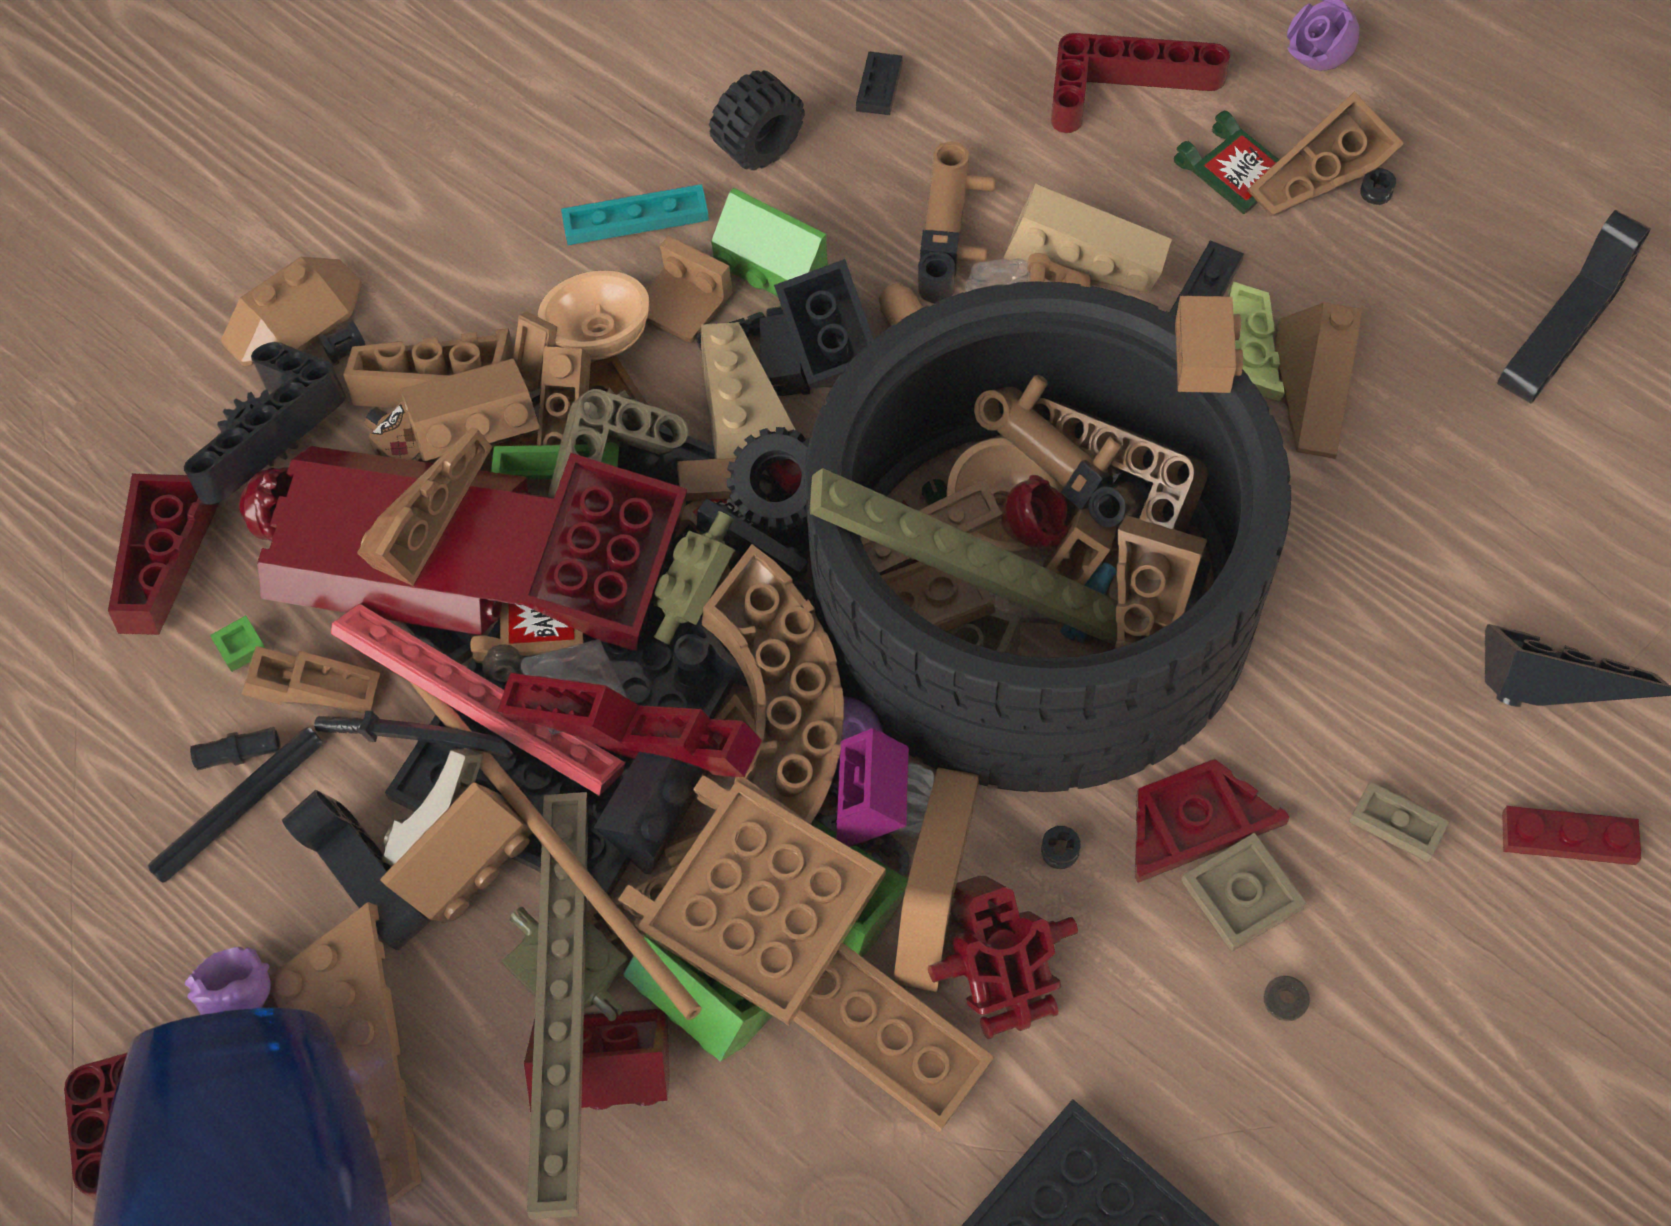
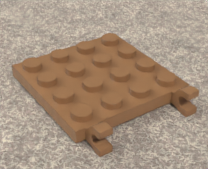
M702 775L693 790L698 794V801L710 808L717 809L655 901L630 885H627L618 900L624 904L623 908L642 919L637 926L641 934L790 1026L886 875V869L740 782L736 781L728 791Z

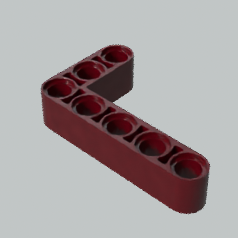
M1083 33L1066 34L1060 39L1058 44L1051 124L1054 129L1063 133H1072L1081 127L1086 82L1216 91L1224 86L1230 52L1225 46L1217 43Z
M271 1014L260 1015L75 1068L68 1075L64 1086L72 1176L75 1187L83 1194L102 1204H112L120 1200L127 1193L131 1178L123 1110L281 1066L287 1063L297 1050V1044L290 1029L277 1016ZM280 1033L278 1041L273 1046L263 1048V1044L269 1035ZM235 1045L233 1054L228 1059L219 1061L221 1052L226 1047ZM190 1057L188 1067L184 1071L175 1074L177 1064L181 1060ZM145 1070L143 1079L138 1084L130 1086L133 1076L137 1072ZM100 1082L97 1093L86 1099L88 1089ZM105 1125L102 1136L97 1141L90 1143L92 1133L98 1127ZM109 1169L107 1181L95 1188L97 1176L102 1171Z

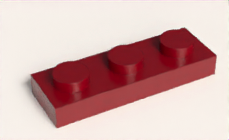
M1506 806L1502 812L1503 852L1626 865H1637L1641 860L1639 819Z

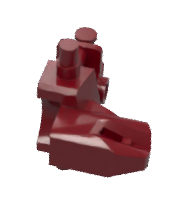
M976 876L958 882L954 893L956 900L951 906V913L953 919L965 929V932L956 935L953 939L955 954L947 956L945 960L928 965V973L932 982L935 983L950 977L957 978L964 975L968 978L972 994L966 998L967 1005L980 1015L1003 1008L1007 1009L1006 1012L995 1016L980 1018L981 1029L988 1040L992 1039L996 1034L1016 1028L1018 1031L1029 1029L1031 1022L1050 1015L1053 1017L1057 1016L1059 1012L1058 1006L1052 994L1045 995V998L1029 1004L1027 1000L1061 988L1060 979L1051 974L1048 959L1056 954L1054 944L1059 943L1063 938L1078 933V927L1074 918L1069 917L1057 922H1048L1030 911L1019 913L1014 891L988 876Z

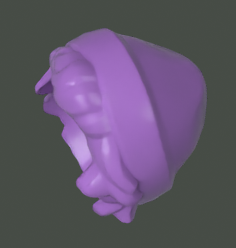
M234 947L214 953L199 964L197 969L185 981V985L191 989L188 999L195 1004L202 1016L222 1025L253 1018L262 1008L270 992L271 982L267 971L270 968L269 964L262 963L256 950L249 947L245 950L242 947Z

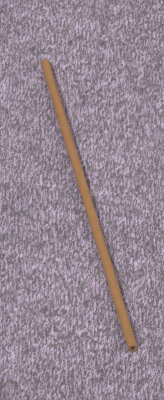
M410 682L446 727L472 732L450 705ZM477 751L484 754L480 769L687 1020L695 1018L701 1012V1006L490 753Z

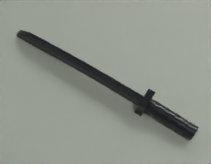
M365 711L363 719L357 717L318 716L314 722L317 732L359 733L369 742H376L377 736L469 748L504 757H511L513 755L510 748L499 737L442 726L380 719L373 711Z

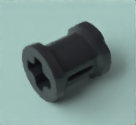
M353 320L348 321L346 327L330 335L321 334L318 336L333 366L339 364V359L349 355L352 347L366 345ZM350 339L349 341H347V342H345V343H343V344H341V345H339V346H336V345H338V344H340V343H342V342H344V341Z

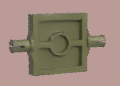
M718 511L708 533L700 535L689 531L686 537L682 538L676 545L673 553L674 561L667 574H664L657 582L654 590L655 597L651 603L661 608L665 614L656 635H654L655 638L670 645L680 623L690 622L695 625L697 624L703 613V607L709 601L734 552V549L725 545L723 541L734 521V518Z
M519 907L516 909L518 915L513 912L509 920L526 936L522 943L502 961L504 966L536 998L539 923L524 907ZM586 918L584 1009L595 1004L607 1016L609 1021H613L617 1018L615 1012L619 1016L623 1012L624 1007L607 991L613 979L629 965V962Z

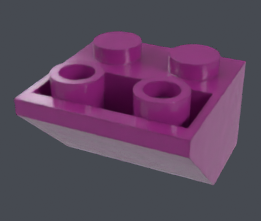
M874 728L841 741L836 840L848 847L906 827L909 747Z

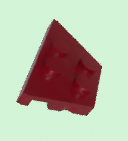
M1216 759L1138 788L1136 794L1135 879L1137 883L1233 846L1253 833L1258 836L1286 825L1290 817L1281 807L1276 810L1258 797V790L1246 781L1235 778L1232 771Z

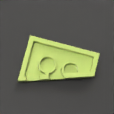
M1233 281L1227 297H1233V314H1240L1241 333L1239 340H1235V349L1243 351V370L1264 397L1280 401L1285 393L1283 382H1280L1278 374L1280 360L1278 352H1275L1273 342L1275 328L1269 293Z

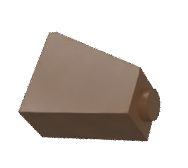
M1076 507L1064 524L1068 528L1067 534L1062 538L1058 546L1052 547L1042 567L1085 585L1111 550L1117 525L1103 527L1091 517L1089 508L1081 510Z

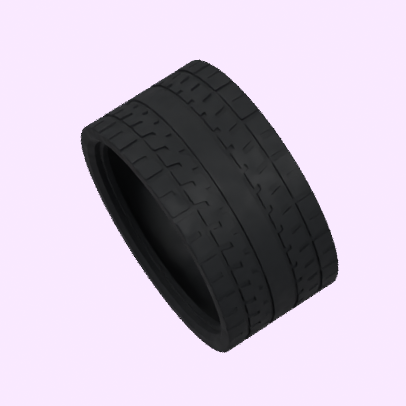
M1032 281L1016 282L1003 286L999 284L982 287L939 300L930 307L925 306L901 319L897 324H893L872 340L871 345L868 348L865 347L849 363L845 372L839 376L828 393L826 405H822L812 430L813 437L809 441L805 465V498L816 617L833 646L842 689L848 691L849 697H855L867 703L878 715L883 733L909 747L908 754L914 758L916 756L921 758L924 764L934 769L941 767L978 774L979 785L988 787L990 784L998 786V789L1012 791L1061 792L1068 791L1069 788L1074 787L1084 789L1107 784L1109 781L1120 780L1144 770L1146 765L1150 763L1154 765L1177 751L1179 746L1185 745L1206 726L1207 719L1211 720L1227 700L1229 692L1233 690L1247 659L1288 531V520L1291 512L1290 468L1278 424L1274 416L1269 414L1270 408L1263 395L1249 379L1248 374L1243 368L1241 376H1234L1230 393L1178 392L1176 315L1168 311H1162L1158 309V306L1133 296L1095 286L1085 287L1076 283ZM1035 375H1040L1047 380L1048 385L1039 398L1065 403L1197 457L1204 462L1207 467L1208 476L1195 511L1199 514L1197 526L1202 537L1207 539L1206 546L1212 562L1214 583L1192 608L1174 622L1156 633L1127 646L1103 653L1062 658L1027 657L994 651L949 634L924 619L903 602L875 569L863 547L860 538L863 536L810 514L812 475L824 468L887 497L911 472L939 454L964 443L1001 435L997 430H988L982 427L977 421L974 413L977 398L983 392L1004 387H1015L1024 393ZM999 402V411L1003 415L1004 407L1003 404ZM1048 408L1042 413V416L1047 421L1050 419V410ZM1082 421L1075 427V437L1078 439L1084 433ZM1151 449L1147 450L1143 456V465L1146 469L1152 465L1154 460ZM1186 463L1178 470V479L1181 484L1189 478L1190 472Z

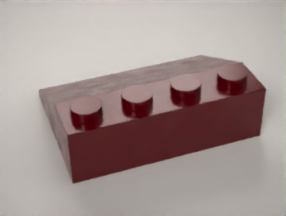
M570 453L520 591L518 603L598 640L637 651L652 607L651 603L655 597L654 590L656 584L662 577L685 509L687 489Z

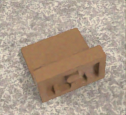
M668 235L660 245L664 269L646 289L650 300V311L646 321L688 343H693L696 335L701 332V325L708 324L733 294L730 266Z

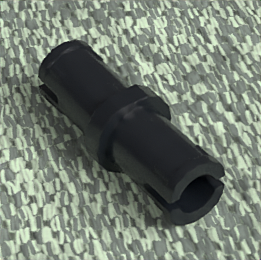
M270 727L239 735L238 732L228 733L227 738L192 745L190 753L192 763L198 771L231 762L235 766L244 764L245 759L277 752L281 749L277 730H275V727Z

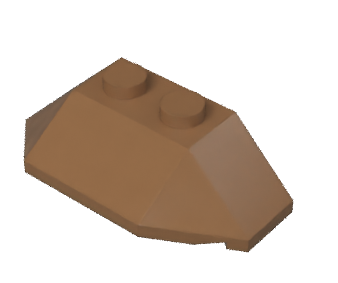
M299 257L240 297L221 338V342L243 367L253 365L251 359L252 352L259 346L269 342H279L303 351L319 340V335H326L352 316L358 292L363 284L340 259Z

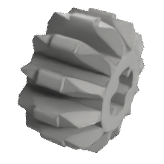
M911 762L908 764L906 827L892 831L891 833L900 836L905 834L915 837L920 832L935 779L933 772L922 768V765Z

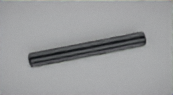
M309 727L301 730L148 864L149 871L162 883L167 882L321 747L322 740L318 734Z

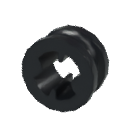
M1377 168L1365 174L1360 188L1362 198L1374 205L1387 203L1393 195L1396 178L1393 173L1383 168ZM1375 185H1381V188H1375Z
M1067 826L1050 828L1042 839L1041 855L1043 860L1055 869L1071 867L1079 857L1081 848L1080 838L1072 828ZM1058 840L1067 841L1066 848L1072 847L1073 850L1066 849L1064 855L1055 854V847L1050 848L1049 845L1055 846Z

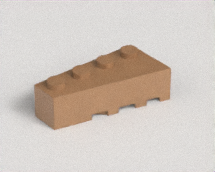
M509 328L495 330L496 335L477 337V332L463 333L459 340L439 342L438 337L423 338V341L418 344L405 346L402 341L352 347L344 372L353 406L395 408L403 401L400 391L402 388L513 359L514 351Z
M1127 515L1125 516L1118 529V604L1116 606L1117 642L1115 649L1130 645L1156 633L1186 612L1207 539Z

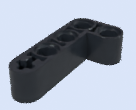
M314 790L282 819L286 829L299 843L319 854L358 908H361L367 902L377 905L379 920L375 921L377 933L390 947L395 950L401 949L431 922L429 918L393 892L380 880L392 865L382 862L384 854L354 815L342 803L318 790Z

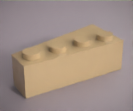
M1035 184L1014 226L1003 259L1027 264L1031 254L1043 253L1050 258L1051 262L1088 274L1091 280L1149 293L1162 273L1172 239Z
M739 322L701 325V360L715 458H737L733 454L738 446L743 449L747 445L744 439L752 435L754 438L761 436L759 430L768 428L770 432H776V427H785L788 432H792L793 429L795 430Z

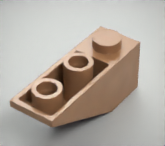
M544 346L539 409L540 429L538 430L537 446L561 445L572 403L589 391L591 355L583 349ZM576 439L574 445H579L580 440Z

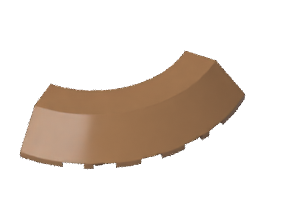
M751 544L703 607L702 626L713 633L727 647L744 673L753 700L755 733L762 739L745 778L736 777L734 783L736 781L740 782L795 816L812 824L832 784L841 750L844 698L836 666L837 660L830 639L814 614V608L810 601H806L792 583L793 579L774 560Z

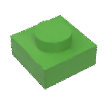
M246 615L210 635L231 672L251 661L256 646L265 648Z

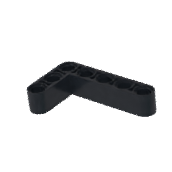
M1618 210L1613 211L1601 228L1579 275L1507 364L1498 379L1497 385L1530 404L1534 402L1615 298L1626 280L1651 228Z
M279 342L263 344L252 352L251 359L266 390L272 393L185 462L184 472L202 503L216 504L228 498L345 401V392L332 363Z

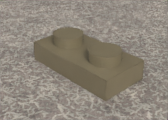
M1371 781L1367 785L1349 820L1350 823L1428 863L1450 822Z

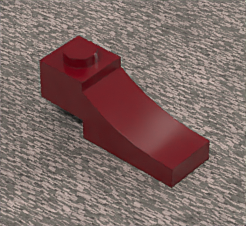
M639 705L621 742L630 751L656 754L680 760L706 769L712 775L745 778L762 739L744 721L711 719L701 709Z

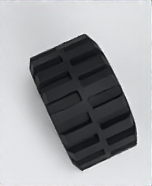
M759 70L752 71L750 75L745 74L737 82H733L729 89L719 98L720 101L712 112L714 115L710 119L709 126L711 129L709 132L713 141L742 168L757 170L760 167L762 169L771 162L778 160L796 140L798 132L803 125L802 119L805 116L804 104L793 91L770 72L765 70L762 72Z
M776 427V432H770L768 428L759 430L761 436L754 438L750 435L744 440L747 442V445L743 449L738 446L733 452L737 457L735 462L729 461L727 470L731 473V478L726 479L727 487L732 492L730 495L731 500L748 520L769 532L776 533V530L784 534L793 533L792 529L797 527L802 530L808 527L805 498V465L810 439L805 438L801 432L794 429L792 432H788L785 427ZM776 461H794L799 465L802 472L801 484L796 493L789 499L781 502L765 500L759 491V481L763 471Z

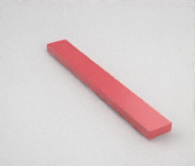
M356 605L332 623V635L598 796L623 773L625 762L594 743L545 726L506 718L497 713L504 693L502 688L363 605Z

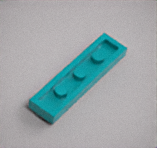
M702 184L561 209L568 245L709 221Z

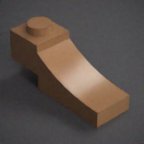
M256 646L241 695L282 705L283 702L307 703L365 714V711L371 710L380 672L299 651L296 657Z

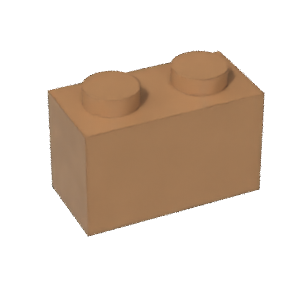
M1180 296L1175 320L1178 392L1230 393L1234 376H1241L1243 368V351L1235 349V340H1239L1241 333L1240 314H1233V297Z

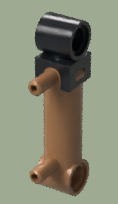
M954 141L940 144L933 153L929 200L918 264V292L922 299L934 304L953 295L958 260L986 262L988 254L987 248L959 246L966 190L993 192L996 179L995 177L968 175L969 152L964 145Z
M1035 375L1024 393L1015 387H1004L983 392L977 398L974 413L980 425L988 430H997L1064 487L1060 493L1079 509L1089 508L1091 517L1096 523L1103 527H1112L1121 524L1126 515L1136 518L1143 508V498L1140 490L1130 482L1121 481L1113 484L1120 474L1110 465L1122 447V442L1114 436L1109 437L1097 456L1092 458L1033 409L1048 385L1044 377ZM999 402H1001L1004 407L1003 415L999 411ZM1113 496L1116 497L1119 501V512H1117L1113 507Z

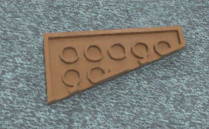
M367 902L270 975L269 978L273 997L375 1207L386 1209L421 1183L413 1127L408 1125L404 1098L408 1097L406 1082L400 1079L397 1057L401 1056L394 1007L391 989L385 985L382 960L386 959L384 945L378 941L375 922L379 920L377 905Z

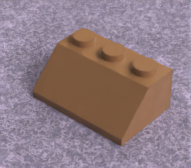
M514 358L400 389L422 462L432 463L437 461L472 427L478 429L491 446L535 434L540 429L529 391Z
M473 782L380 880L430 920L447 923L448 920L454 921L466 911L469 906V898L478 889H485L494 882L499 875L498 868L509 857H516L527 847L530 841L528 837L533 832L501 794Z

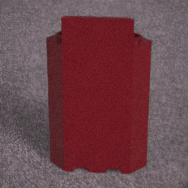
M310 446L291 459L287 474L293 476L287 496H279L270 522V526L275 527L276 530L270 548H262L257 565L261 599L344 613L361 604L387 620L482 635L499 619L502 602L522 605L518 603V597L554 498L531 495L528 492L527 477L479 470L412 586L372 568L357 552L361 547L364 534L372 528L376 519L434 463Z

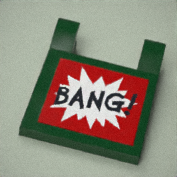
M1222 111L1215 117L1217 122L1212 126V132L1226 140L1204 158L1200 156L1191 142L1184 141L1176 149L1179 153L1174 156V162L1179 167L1195 173L1241 213L1245 214L1258 203L1247 191L1248 188L1275 165L1279 159L1243 131L1231 113Z

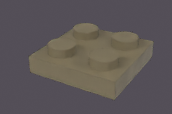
M1255 833L1186 872L1181 879L1231 952L1300 912L1306 905L1305 900Z

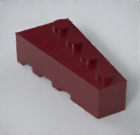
M132 473L108 612L118 634H160L219 503H202L187 475Z

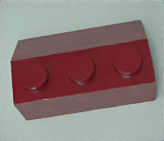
M661 1009L624 1011L619 1016L615 1012L617 1018L613 1021H609L604 1013L584 1015L581 1108L590 1107L595 1110H603L613 1105L636 1104L639 1106H650L659 1101H668L670 1081L668 1015ZM535 1019L524 1060L530 1112Z

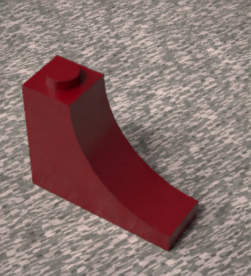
M510 673L497 713L506 718L534 723L579 737L622 757L635 759L638 754L636 751H630L621 742L639 707L633 701L606 685Z

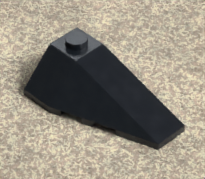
M1487 624L1485 630V683L1497 694L1496 699L1505 704L1521 707L1523 702L1536 706L1671 696V685L1655 673L1607 658H1602L1600 664H1596V660L1593 657L1579 652L1576 648L1564 645L1563 651L1558 652L1555 648L1539 642L1540 637Z

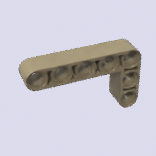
M592 389L585 392L572 403L569 410L548 497H555L570 453L578 455L574 448L576 439L583 440L589 446L590 454L587 458L599 462L602 460L607 439L652 453L666 454L680 447L688 437L686 421L675 413L606 391ZM585 402H591L598 408V419H591L585 414ZM622 414H629L635 419V431H630L624 427ZM660 425H664L672 431V443L666 442L661 438L659 433Z

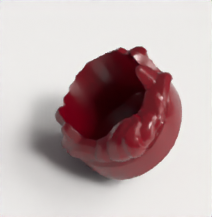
M289 467L269 468L256 473L241 493L239 511L249 531L259 539L270 541L273 539L276 528L270 526V522L279 496H287L293 476L287 474Z
M1030 475L1028 480L1016 484L1006 498L1001 518L1002 527L1012 539L1030 548L1056 547L1068 532L1067 526H1064L1067 514V500L1056 488L1051 487L1048 480H1044L1039 475Z

